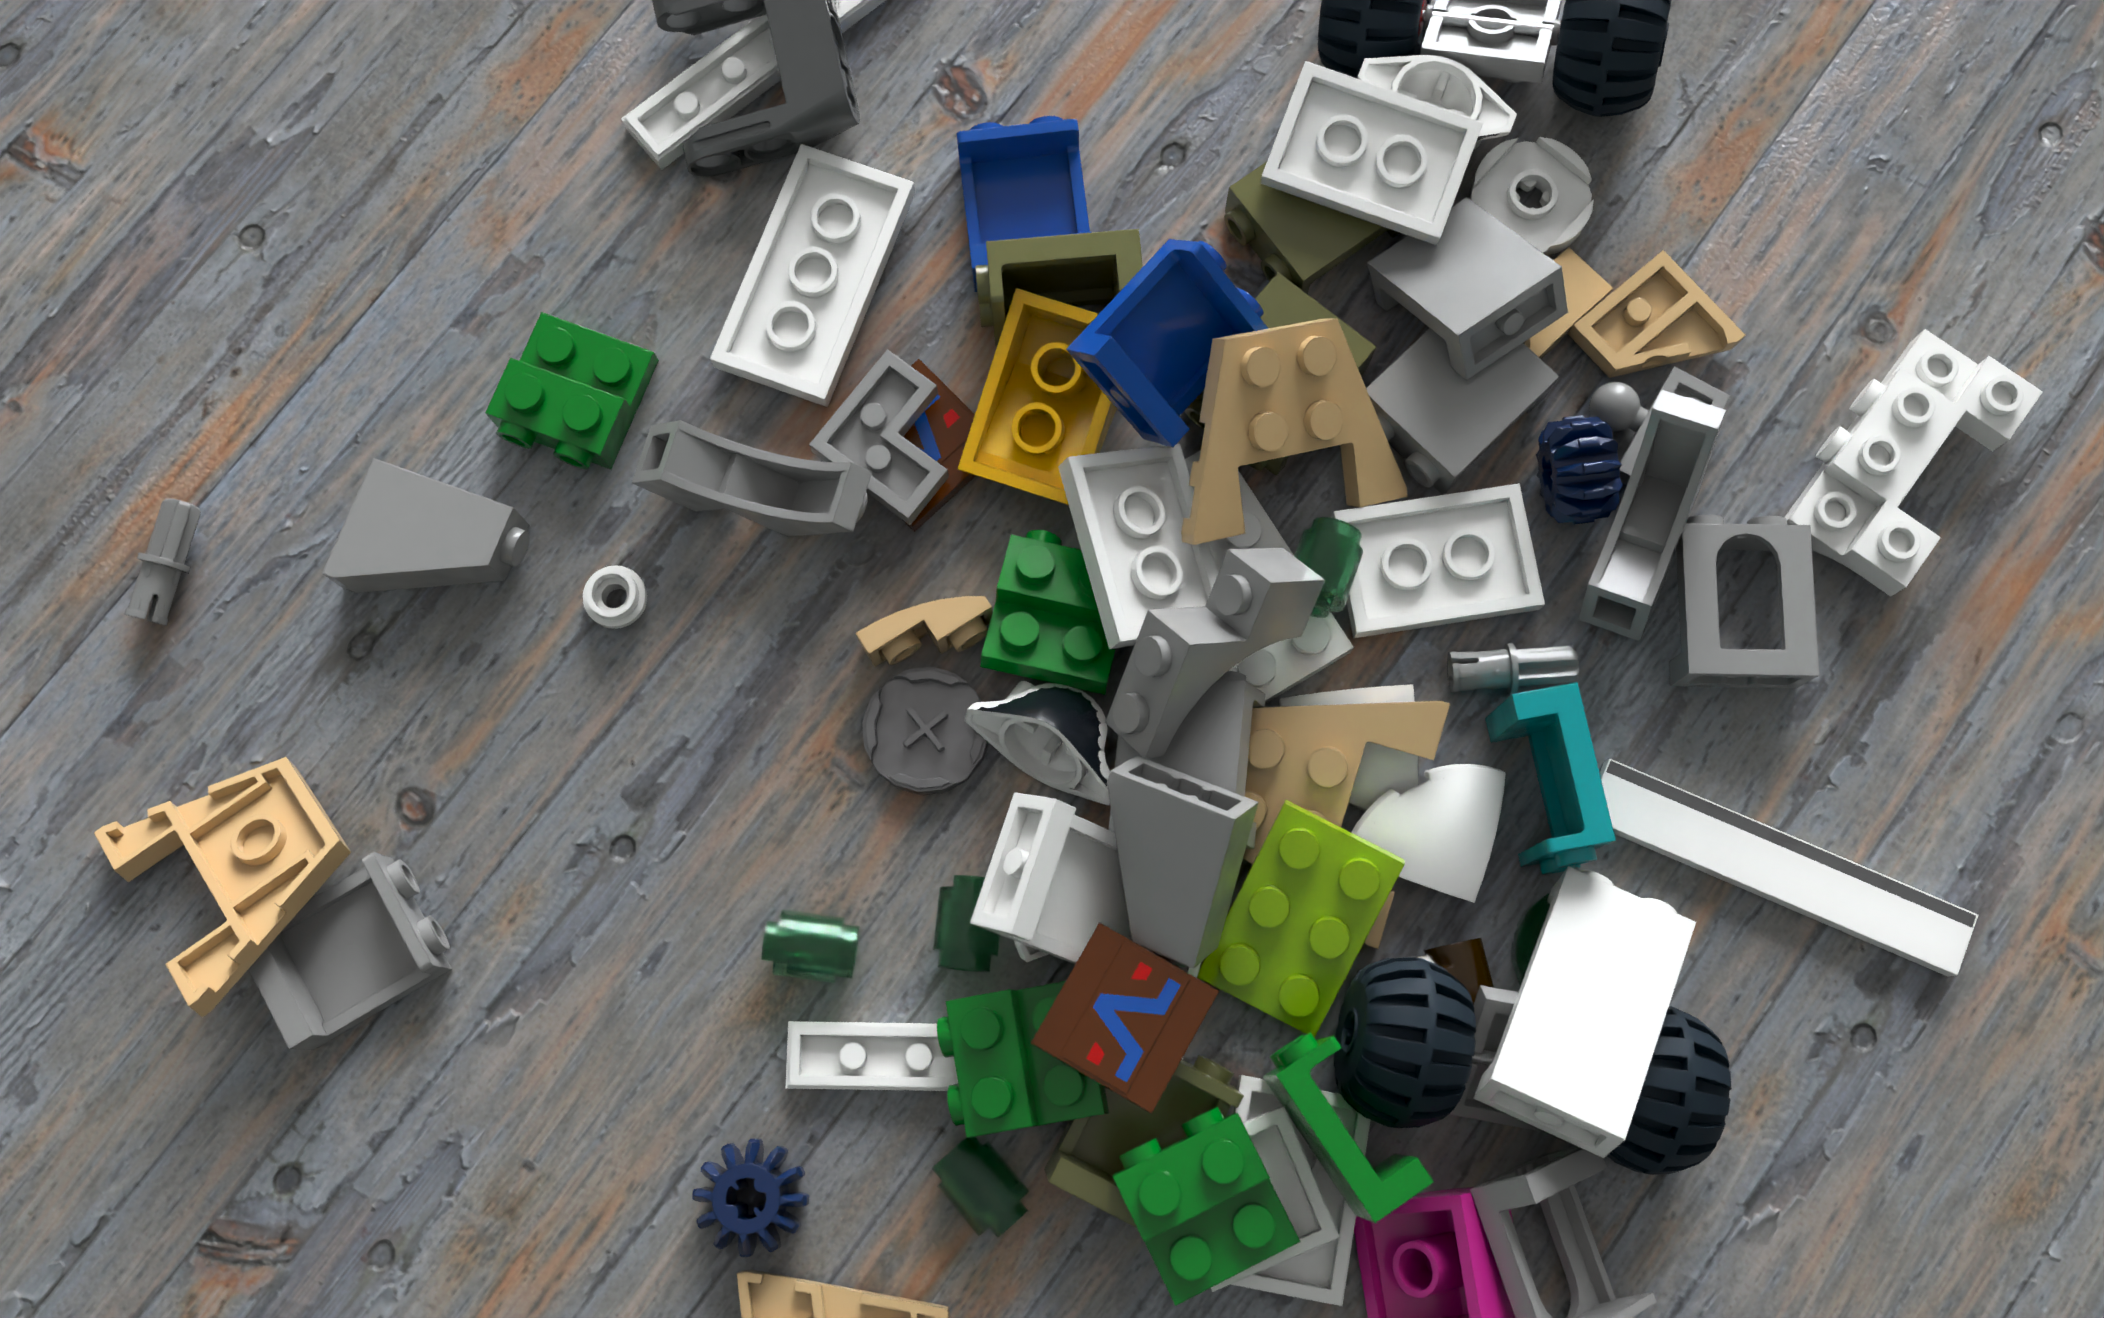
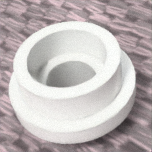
M618 565L604 567L595 572L588 579L584 587V608L588 615L603 627L618 629L629 626L645 610L647 604L645 584L633 570ZM616 589L626 591L627 597L623 605L618 608L607 607L606 600L610 592Z

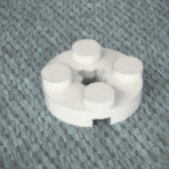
M1538 137L1536 142L1524 141L1517 143L1518 138L1504 141L1487 153L1479 164L1471 182L1469 199L1545 255L1556 254L1564 250L1580 235L1593 211L1594 199L1591 201L1592 194L1589 187L1592 179L1588 167L1571 148L1554 139ZM1534 187L1540 189L1543 195L1539 202L1543 207L1538 209L1525 207L1519 202L1521 197L1516 190L1521 188L1523 191L1529 192Z

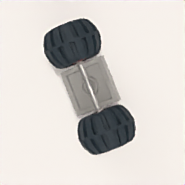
M1322 0L1318 26V52L1320 60L1326 68L1354 78H1358L1365 58L1421 54L1452 59L1469 68L1477 76L1500 78L1512 83L1523 81L1542 83L1550 48L1553 45L1557 46L1552 85L1557 97L1573 109L1591 116L1623 115L1643 107L1652 97L1658 66L1661 67L1669 28L1667 21L1671 0H1566L1562 20L1558 19L1562 0H1436L1435 6L1431 5V0Z
M1416 957L1386 958L1365 966L1356 974L1344 996V1003L1341 1005L1335 1035L1342 1048L1334 1053V1074L1339 1093L1347 1104L1363 1117L1392 1128L1422 1127L1442 1120L1450 1114L1545 1132L1473 1099L1482 1074L1494 1060L1518 992L1480 985L1473 1005L1471 995L1463 983L1443 967ZM1672 1006L1668 1007L1626 1139L1607 1155L1615 1163L1635 1172L1649 1175L1672 1174L1698 1165L1715 1149L1717 1141L1720 1140L1726 1125L1725 1117L1729 1113L1731 1072L1728 1069L1729 1060L1722 1042L1698 1018Z

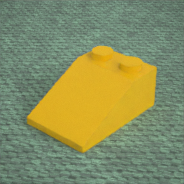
M1018 288L1015 289L958 470L1069 505L1058 466L1070 456L1100 453L1117 410L1114 404L1066 350L1097 317L1098 313Z

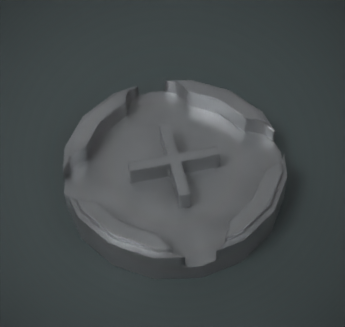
M936 667L907 669L894 676V679L888 681L882 689L880 687L870 698L862 722L864 748L876 771L894 787L918 795L945 793L966 782L982 764L989 743L965 722L967 709L973 703L982 702L977 692L959 675Z

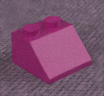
M1473 1187L1418 1193L1376 1223L1356 1216L1354 1235L1368 1318H1515L1470 1191Z

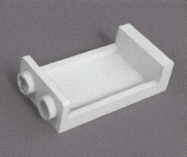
M1014 792L970 923L1073 964H1076L1099 922L1132 941L1115 833L1074 815L1076 808L1058 799ZM1201 963L1195 968L1189 966L1178 968L1197 978Z
M1568 866L1551 889L1547 900L1551 905L1492 1064L1482 1074L1473 1099L1604 1158L1626 1139L1696 922L1677 914L1672 906L1661 900L1640 898L1615 887L1607 877L1588 870L1579 871Z

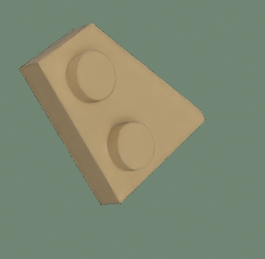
M1664 250L1578 320L1568 332V335L1609 378L1733 349L1746 336Z

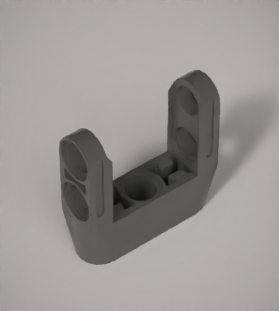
M652 0L657 25L662 30L668 32H683L694 36L766 14L769 22L786 103L699 128L683 144L687 169L692 175L702 177L716 176L793 155L798 152L801 144L815 147L860 123L859 108L835 0Z

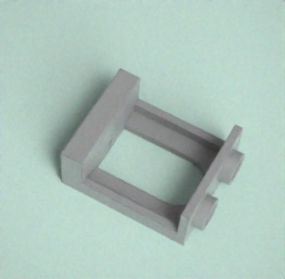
M1718 515L1689 517L1676 546L1681 653L1669 661L1670 686L1798 688L1820 676L1810 525H1787V519L1781 516L1756 517L1748 520L1747 524H1724L1723 517ZM1719 550L1771 551L1774 554L1778 571L1782 650L1720 649L1716 561Z
M1578 1146L1543 1154L1470 1189L1515 1318H1552L1539 1297L1509 1213L1511 1209L1539 1202L1570 1289V1309L1566 1318H1633L1657 1303L1653 1292L1615 1298L1574 1185L1606 1169L1607 1166L1604 1158Z

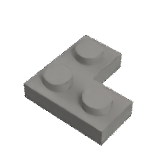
M887 349L809 444L812 453L824 462H853L872 471L866 493L909 525L912 524L949 478L948 470L903 437L938 395L937 385Z

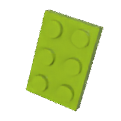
M1285 800L1227 913L1218 948L1203 960L1197 978L1305 1034L1311 1032L1315 1038L1405 865V860Z

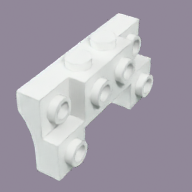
M1924 329L1908 344L1881 383L1872 379L1861 391L1850 407V410L1858 415L1850 427L1845 430L1839 426L1821 446L1816 457L1824 463L1786 514L1787 525H1810L1812 551L1846 566L1891 597L1908 586L1941 538L1900 510L1898 506L1953 428L1957 427L1993 452L2010 440L2043 392L1992 357L1988 356L1977 364Z

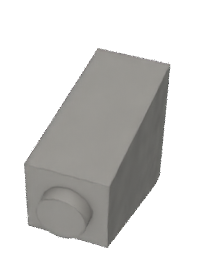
M373 458L322 574L343 589L354 593L506 581L511 567L518 566L527 552L530 539L529 532L527 531L529 524L511 506Z
M1135 756L1112 769L1107 781L1132 941L1153 951L1154 954L1176 967L1189 966L1195 968L1218 948L1259 802L1140 756Z

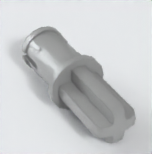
M166 498L162 501L146 553L139 552L137 559L143 561L129 606L125 610V615L145 619L153 596V602L146 621L167 626V618L182 572L189 573L191 568L185 565L201 515L200 508L177 499Z
M1507 643L1504 649L1480 652H1448L1447 677L1448 681H1450L1449 689L1451 692L1506 688L1508 693H1517L1519 686L1573 683L1578 679L1579 673L1577 652L1569 646L1516 650L1514 643Z

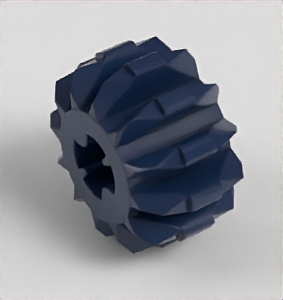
M1583 415L1563 417L1562 421L1548 422L1538 438L1539 451L1536 454L1538 461L1537 477L1540 480L1541 486L1540 496L1545 499V510L1558 523L1573 522L1574 525L1595 522V519L1609 517L1611 512L1616 510L1618 506V491L1623 486L1620 479V467L1622 464L1619 462L1617 454L1618 443L1613 439L1611 427L1598 416L1584 418Z
M760 1138L749 1139L746 1146L745 1160L735 1144L729 1143L721 1148L727 1170L717 1163L705 1162L701 1167V1172L706 1178L714 1182L715 1186L714 1188L703 1187L693 1190L692 1199L694 1201L712 1202L713 1211L702 1214L697 1218V1225L700 1229L712 1226L718 1221L723 1225L715 1236L713 1243L720 1250L726 1248L738 1233V1250L741 1257H750L754 1254L757 1234L763 1246L769 1252H773L781 1247L780 1236L775 1225L792 1234L796 1233L801 1227V1222L798 1218L786 1211L787 1206L803 1207L809 1204L808 1194L803 1192L789 1193L788 1188L789 1183L804 1177L805 1171L802 1166L791 1168L783 1174L778 1170L788 1154V1150L783 1146H777L770 1152L766 1161L763 1162L764 1146ZM746 1178L754 1179L755 1191L766 1193V1203L753 1209L756 1216L748 1214L747 1203L737 1201V1190L749 1187Z

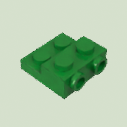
M541 312L520 360L510 357L485 413L498 427L496 434L514 445L531 449L534 442L555 449L553 455L556 458L574 467L588 470L590 464L594 463L611 470L659 360L655 353L650 350Z
M1031 530L1026 533L1025 537L1011 534L996 588V601L981 653L980 667L1105 695L1116 648L1109 649L1082 550L1062 546V541L1057 535L1045 530Z
M1066 981L1019 990L1007 989L945 1001L948 1016L938 1019L937 1035L943 1056L945 1058L954 1057L958 1084L949 1085L948 1107L953 1123L956 1126L965 1124L967 1138L1109 1114L1104 1086L1031 1044Z
M1218 1106L1183 1123L1181 1127L1186 1137L1168 1147L1161 1149L1157 1139L1154 1138L1120 1155L1119 1158L1124 1169L1112 1174L1175 1306L1301 1242L1239 1114L1233 1113L1224 1118Z

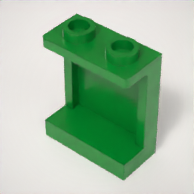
M1311 1032L1305 1036L1302 1034L1269 1056L1276 1068L1262 1077L1280 1104L1285 1107L1288 1116L1356 1216L1376 1223L1434 1183L1419 1159L1413 1156L1394 1153L1372 1168L1310 1074L1313 1067L1342 1047L1334 1035L1316 1040Z

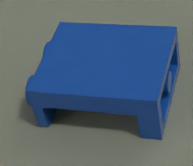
M1042 116L1028 124L1002 126L998 123L987 122L977 124L970 128V130L957 132L975 292H977L975 266L988 265L986 241L1091 233L1079 151L1077 119L1063 120L1057 116Z
M1169 239L1066 349L1143 439L1172 448L1190 430L1180 415L1205 389L1212 339L1269 329L1261 319L1264 312L1260 304L1249 293L1235 287L1224 273L1227 265L1223 257L1212 246L1203 241Z

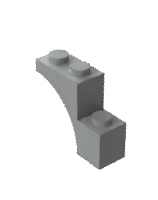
M1660 390L1652 408L1645 435L1622 501L1588 583L1578 620L1641 641L1665 583L1676 546L1700 491L1726 412L1725 409L1703 403L1695 398Z
M682 420L651 425L632 484L695 512L727 509L784 536L792 537L854 532L855 525L863 516L867 506L868 497L866 490L872 471L853 462H821L771 453L725 439Z
M1284 548L1228 549L1206 606L1150 609L1147 611L1105 723L1144 759L1163 757L1187 714L1206 691L1226 672L1264 647L1286 639L1302 637L1325 579Z

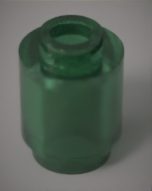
M1330 517L1315 518L1311 528L1302 532L1294 557L1325 579L1310 615L1312 617L1326 618L1329 612L1344 610L1363 555V549L1359 545L1362 538L1361 532L1353 525L1339 519Z
M954 875L953 886L939 887L933 950L939 952V968L970 972H990L991 957H997L999 953L1000 935L970 923L985 877Z
M783 909L779 922L767 921L761 959L773 962L772 974L777 976L835 983L836 977L852 979L860 926L844 924V917Z
M966 1137L932 1167V1170L942 1181L937 1187L978 1236L990 1228L998 1238L1028 1211L1020 1200L1030 1190L989 1141L982 1145L977 1137Z

